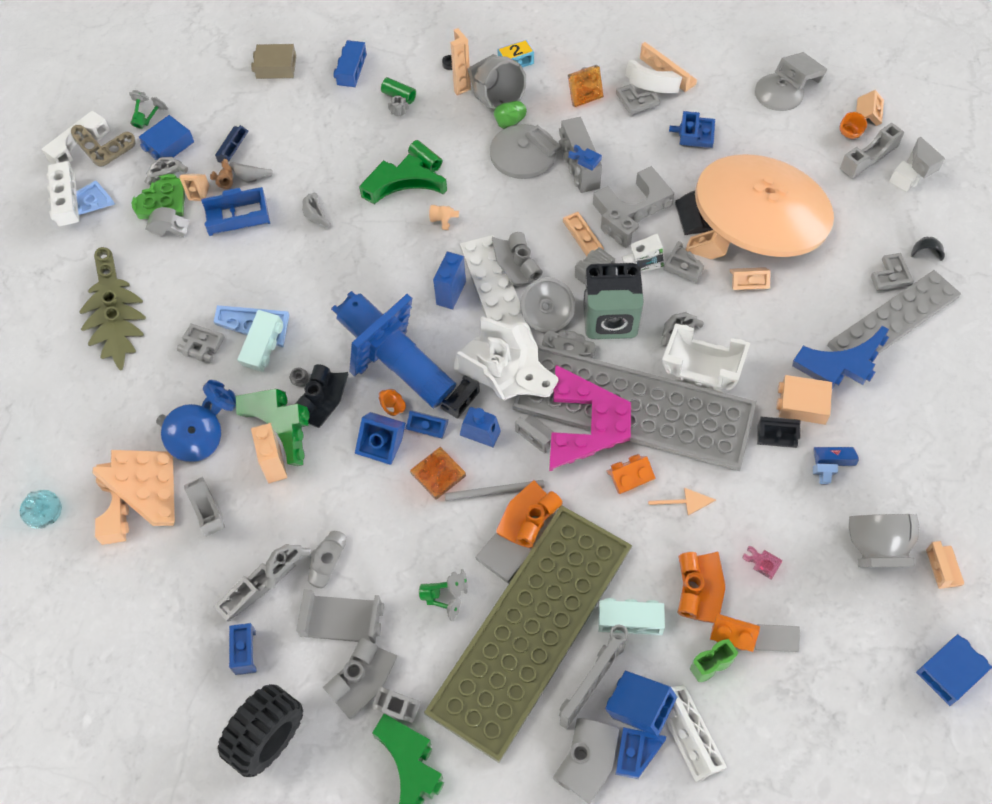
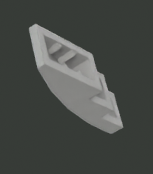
M262 563L248 578L244 576L214 606L226 621L233 619L271 589L267 588V565ZM294 563L280 578H276V584L296 566Z

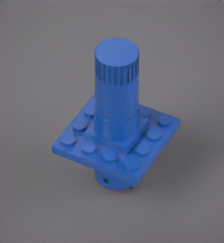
M350 291L342 304L338 307L334 305L331 308L337 315L336 319L356 337L351 344L349 372L354 377L358 373L362 374L368 368L369 363L372 361L376 362L379 359L433 409L438 407L452 393L457 383L405 335L409 324L408 320L413 298L406 294L383 314L361 293L355 294L353 291Z

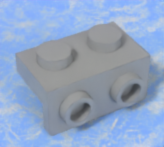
M613 206L602 215L601 229L625 248L631 245L632 233L639 228V224Z

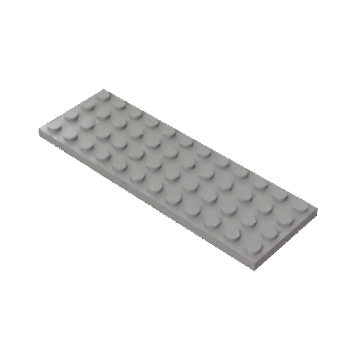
M537 345L538 361L554 375L555 366L558 365L631 402L630 442L740 471L757 401ZM554 392L549 397L516 395L512 406L513 410L591 431L592 404L553 402Z

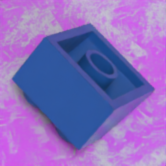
M369 412L361 419L355 454L391 465L402 442L406 423Z

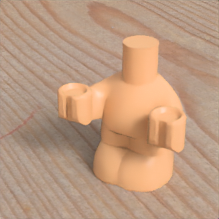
M430 206V222L441 221L442 230H449L450 224L448 220L451 217L459 218V211H455L450 206Z

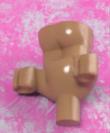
M223 159L221 162L223 169L220 170L219 175L212 171L210 179L215 180L218 187L229 189L233 185L232 168L228 164V160Z

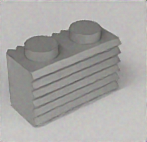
M598 247L595 251H590L583 261L580 260L575 265V278L585 284L586 268L589 265L615 263V258Z

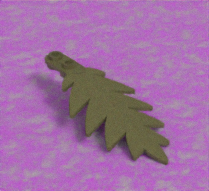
M100 247L94 253L99 282L88 290V293H96L87 300L79 313L84 314L95 309L97 310L87 319L81 330L86 331L100 326L92 335L88 346L106 341L100 358L105 359L112 356L118 369L123 370L125 353H136L134 346L126 337L144 336L139 328L126 320L146 319L141 312L124 303H142L143 300L131 291L122 288L128 287L130 284L127 281L117 279L111 250L106 247Z

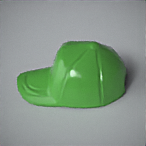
M520 101L507 102L495 108L494 116L498 126L505 129L519 123L526 116L527 109Z

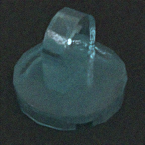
M49 490L32 491L21 503L19 510L20 518L27 526L34 529H42L46 525L53 524L61 514L62 504L57 495Z

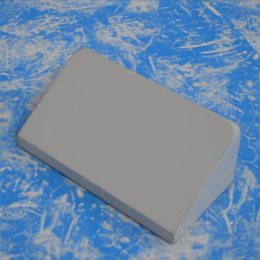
M757 624L760 626V632L755 644V650L799 652V626Z

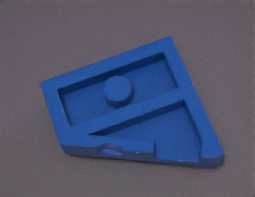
M623 727L616 775L639 779L666 741V736L659 735L657 737L644 731Z

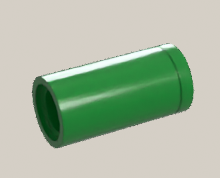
M386 77L381 84L382 93L391 97L401 96L406 98L408 104H411L416 97V89L389 77Z
M419 140L413 141L408 148V153L422 160L423 165L431 172H436L441 167L442 158Z

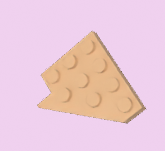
M111 450L110 467H93L92 473L152 526H174L173 456L165 451Z

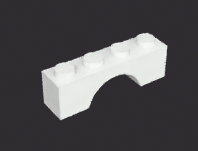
M94 111L89 112L42 148L45 157L52 164L64 161L71 162L73 160L71 152L77 144L72 138L71 128L75 125H82L95 140H99L110 131L106 120ZM77 131V132H76V135L79 134V135L82 137V140H83L84 137H83V135H82V132L80 133V132Z

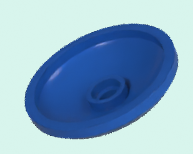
M195 404L183 405L175 408L166 416L161 427L162 443L168 453L178 460L185 462L201 461L209 457L217 449L221 439V426L217 417L209 409ZM190 427H193L196 430L192 434L188 432V429Z

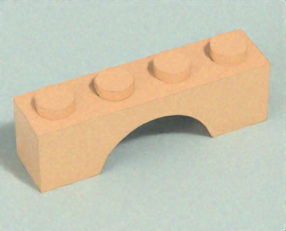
M111 462L97 464L96 467H110ZM96 477V483L102 491L111 493L112 501L107 511L95 518V538L101 545L126 541V533H129V525L126 521V515H129L128 504Z

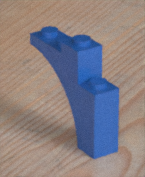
M881 326L866 342L843 351H819L803 345L794 358L792 366L815 380L832 382V389L835 384L839 386L845 376L864 385L866 380L870 382L876 373L873 371L875 364L872 362H874L879 354L877 352L879 346L884 347L888 341L887 333L889 329Z

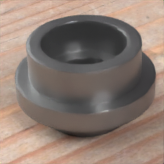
M299 367L294 368L289 376L291 383L296 386L305 384L309 378L307 371Z

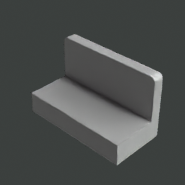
M529 415L525 420L519 417L515 421V431L544 454L551 448V433L553 431L532 415Z

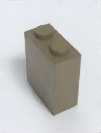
M256 44V50L253 51L254 62L251 63L252 72H255L256 79L294 78L296 64L294 44Z

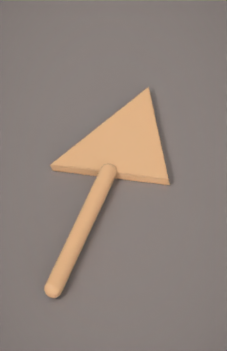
M684 488L685 499L649 501L648 504L686 503L687 513L690 515L716 501V499Z

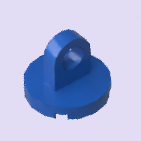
M208 380L203 385V391L207 397L203 401L202 406L209 409L215 416L222 409L226 411L234 410L236 408V395L230 389L227 391L224 388L225 385L217 380Z

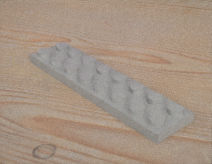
M933 270L828 342L827 346L832 351L854 348L869 340L881 326L889 329L887 333L889 339L884 347L879 346L877 352L880 353L955 301L961 293Z

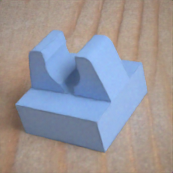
M816 464L813 466V474L819 475L820 484L831 483L832 475L838 473V464Z

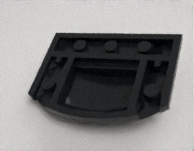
M695 190L675 201L684 235L713 230L704 220L697 207Z

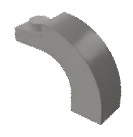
M201 477L184 485L187 496L198 517L203 535L205 534L207 537L224 529V522L204 478Z

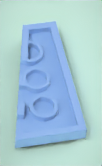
M217 305L214 323L217 326L248 335L258 310L278 315L283 321V329L277 336L276 345L284 347L290 314L288 311Z

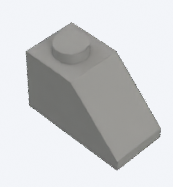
M919 137L913 148L912 168L925 179L940 170L945 158L922 137Z

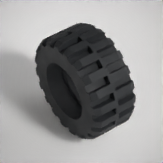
M274 684L265 685L262 689L256 690L252 696H249L245 703L236 710L237 712L234 716L230 718L228 725L222 731V737L219 738V745L217 746L219 757L243 777H255L257 774L262 773L265 768L269 767L288 746L289 741L294 737L296 730L301 724L300 721L303 718L304 712L301 703L281 687Z

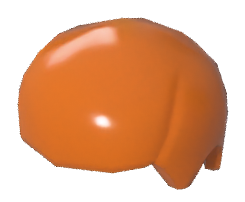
M849 112L842 119L839 127L841 134L846 138L855 139L864 133L868 124L862 114Z

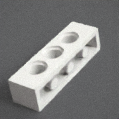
M64 161L48 165L46 177L49 182L47 189L50 194L48 201L51 206V210H49L51 219L55 220L58 226L79 222L75 174L70 163Z

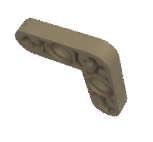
M75 125L71 128V135L74 141L97 166L107 165L132 149L136 144L134 135L130 132H124L103 146H100L84 126ZM77 131L80 132V133L82 132V135H83V137H84L83 140H82V137H81L79 134L76 135V132H77ZM91 142L94 144V147L87 149L85 144ZM111 146H117L119 150L117 152H111L109 148ZM96 151L100 157H103V160L97 159Z

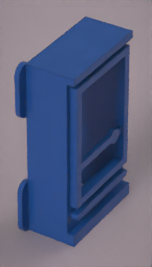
M263 187L241 191L240 188L225 190L219 196L201 199L206 214L204 225L209 236H213L214 233L265 223L271 224ZM260 203L261 210L235 216V207ZM230 209L232 217L223 219L222 210Z

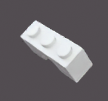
M913 150L907 162L902 161L894 170L889 181L906 192L911 187H916L921 177L912 168Z

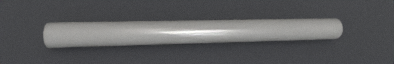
M537 480L538 485L544 488V481ZM532 481L445 493V501L522 491Z

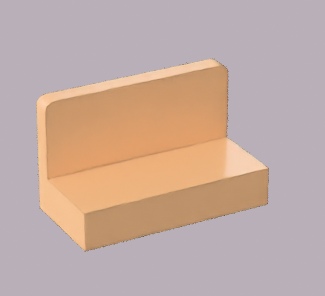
M876 90L862 95L857 99L856 112L862 114L866 119L870 118L876 126L880 125L883 118L884 99Z
M766 267L730 269V273L733 274V290L770 288V270Z
M941 541L932 542L926 549L938 588L963 586L964 580L952 546H942Z

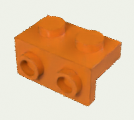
M633 455L628 458V462L623 464L622 462H617L611 465V469L607 470V474L611 475L618 494L656 479L647 456Z
M717 614L711 629L710 640L718 643L719 641L729 639L734 647L753 652L760 632V626Z

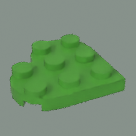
M166 174L159 176L160 179L155 183L152 182L149 189H144L136 198L135 196L133 197L131 202L132 209L139 219H148L155 209L161 207L176 210L175 214L178 216L184 215L185 190L181 180L176 175Z

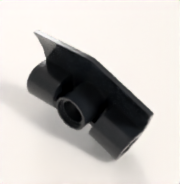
M321 364L314 365L310 380L304 388L305 393L295 403L307 407L309 411L308 424L320 428L336 409L342 399L348 372L332 373L327 366Z

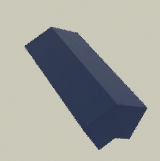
M241 125L232 128L215 154L217 162L221 163L223 159H227L228 162L231 160L249 132Z

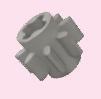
M394 96L391 98V103H388L391 114L395 116H403L406 114V110L409 109L406 98L401 96Z

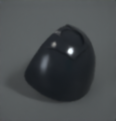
M923 237L913 246L911 257H914L918 251L925 248L935 249L939 254L940 261H943L945 257L942 243L934 237Z

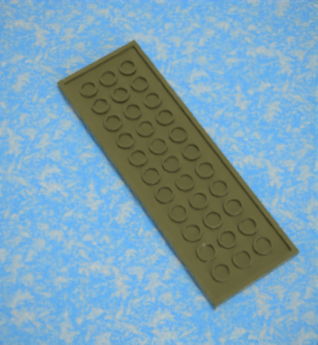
M561 505L424 711V714L500 763L627 557L632 545Z

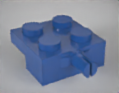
M683 111L680 126L670 125L669 132L679 133V145L713 148L715 119L699 117V112Z

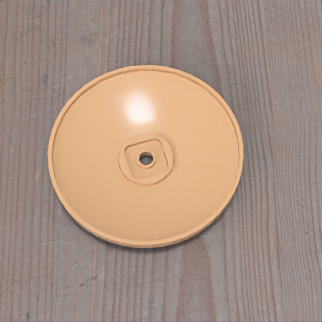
M742 154L718 159L703 170L695 189L697 207L708 225L729 242L757 254L791 257L808 253L819 247L826 240L833 226V208L822 188L799 169L770 157Z

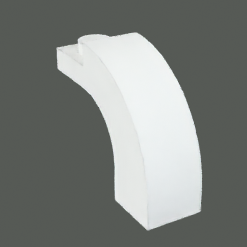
M628 60L625 76L630 79L629 83L653 92H679L682 77L674 71H655L645 68L634 60Z

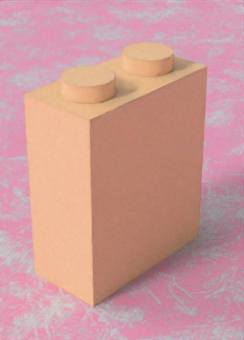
M785 375L783 382H779L778 393H781L776 405V409L779 410V417L826 425L831 411L832 382Z
M271 423L251 428L258 462L268 484L288 478L280 444Z

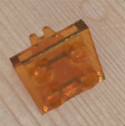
M594 65L568 74L571 101L574 107L604 97L600 66Z
M441 447L410 470L412 476L435 500L466 477V472Z

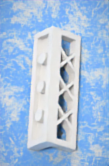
M685 685L671 687L677 695V699L666 723L695 782H699L711 774L725 770L727 766ZM678 692H680L684 702L680 699ZM699 735L703 737L705 743L701 741ZM710 756L714 759L717 766H714Z

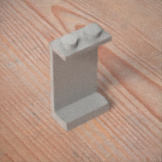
M304 589L296 631L300 637L359 642L360 638H364L376 643V636H380L381 633L379 616H383L384 603L381 602L379 595H375L374 600L315 596L312 590Z

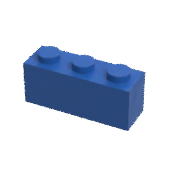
M347 40L345 46L342 47V55L338 58L337 69H334V78H336L337 85L356 87L367 56L365 42Z

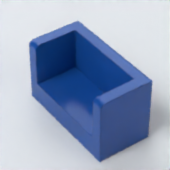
M251 623L229 626V668L235 675L257 672L256 666L253 664V635H256V630Z

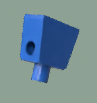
M470 407L462 423L460 436L494 448L501 429L495 415L485 412L482 408Z

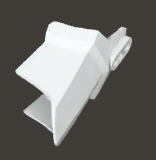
M482 316L480 319V337L474 338L458 351L454 362V370L492 387L496 395L503 401L516 395L549 397L554 392V388L558 383V377L538 361V346L531 335L528 324L517 323L509 326Z

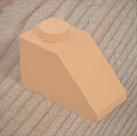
M188 173L180 175L179 178L188 200L201 201V199L206 198L209 183L205 174Z
M714 230L690 237L685 250L698 256L714 259L726 255L730 242Z

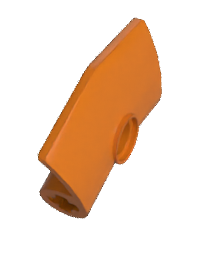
M533 480L509 502L496 533L515 544L531 548L539 530L544 526V521L563 502L555 492L550 491L547 494Z
M696 552L682 553L678 558L683 579V589L677 613L686 618L714 623L716 615L721 613L725 593V580L719 552L697 556ZM688 582H695L698 588L690 587Z

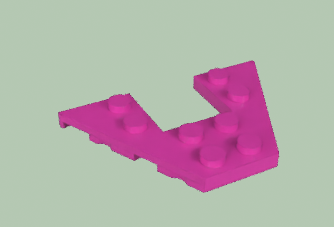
M556 365L555 375L558 377V383L554 388L553 402L592 404L591 435L552 432L549 471H553L554 468L567 463H574L577 459H584L594 455L595 452L602 449H609L616 444L630 441L631 402Z

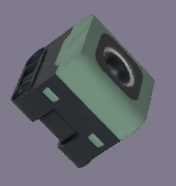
M635 263L589 265L586 268V289L583 298L586 336L590 339H627L636 337L639 331L644 303L640 267Z

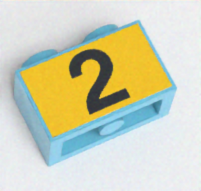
M527 40L497 49L498 56L513 59L522 68L534 64V51Z

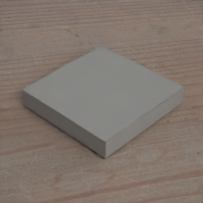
M495 533L475 558L498 577L509 583L532 549L515 544Z

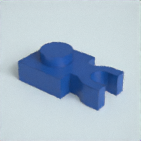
M578 145L574 146V152L570 151L568 156L573 160H578L579 165L591 171L602 160L601 154L588 148L584 151Z

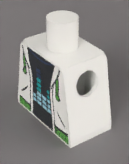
M658 233L630 245L631 254L622 256L623 263H635L640 267L641 272L663 268L665 264L663 246Z

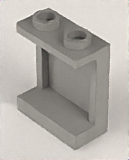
M801 52L781 58L775 73L800 90L803 89L806 81L809 79L820 83L827 68L806 53Z

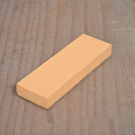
M579 212L563 218V223L586 256L590 251H595L598 247L604 250Z

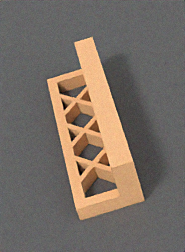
M457 28L454 29V41L450 42L454 92L456 95H460L471 90V81L467 69L470 67L468 39Z
M646 42L642 43L640 53L642 61L656 71H674L682 77L680 89L684 92L696 85L697 79Z

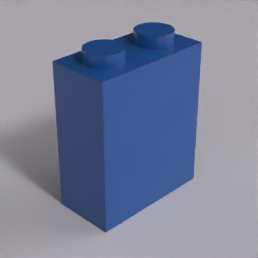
M170 115L139 136L141 148L146 153L149 152L155 160L161 157L174 158L194 143L190 130Z
M446 252L433 278L436 305L454 309L466 283L464 256Z
M957 634L918 669L916 673L951 706L991 670L992 666L983 655L978 654L971 647L967 639Z
M625 670L617 682L615 691L608 699L605 710L614 720L658 737L674 706L677 695L668 685Z

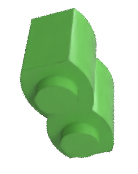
M729 639L719 641L711 650L698 654L694 658L690 670L698 682L707 681L714 676L716 671L727 669L735 660L738 651Z

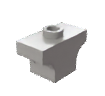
M379 686L371 708L413 723L421 702Z

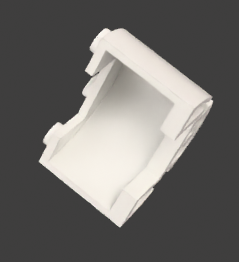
M675 324L662 359L666 372L676 376V381L721 392V389L731 390L738 383L750 343L741 339L731 338L730 347L725 348L722 345L693 339L694 328Z

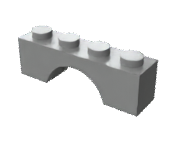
M891 122L879 131L867 147L862 150L855 147L845 154L840 169L853 179L897 148L904 135V131Z

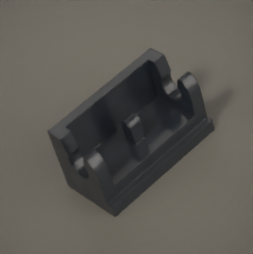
M466 375L462 377L463 380L447 400H443L440 406L442 410L457 419L480 392L479 382Z
M760 417L757 425V445L797 448L798 439L800 440L801 420Z

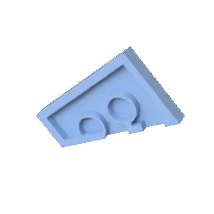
M97 181L76 191L79 215L115 205L112 198Z

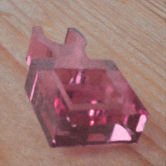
M748 546L747 551L751 552L753 556H748L744 553L742 558L747 562L755 563L753 569L772 580L783 560L766 550L760 554L754 547Z

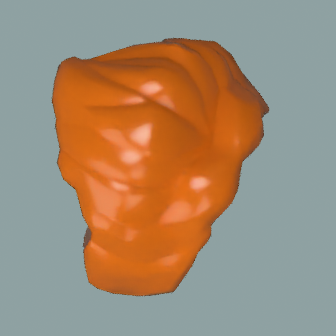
M388 389L379 392L380 404L387 414L396 416L405 411L406 403L396 390ZM387 408H394V412L389 411Z

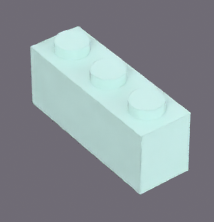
M261 310L257 311L237 359L242 366L261 372L268 366L270 353L275 349L277 336L283 329V321L278 315Z
M613 598L600 600L598 632H610L613 626L620 624L625 626L628 633L663 635L665 629L664 603H659L656 600L638 602L634 599L616 601ZM616 630V631H614L613 633H623V632H622L621 630Z

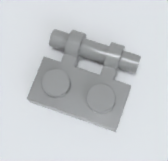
M191 323L182 337L183 341L187 343L185 346L179 344L177 351L187 357H196L197 360L202 362H212L213 355L208 354L209 350L217 352L225 337L222 333ZM195 345L201 347L199 351L193 348Z

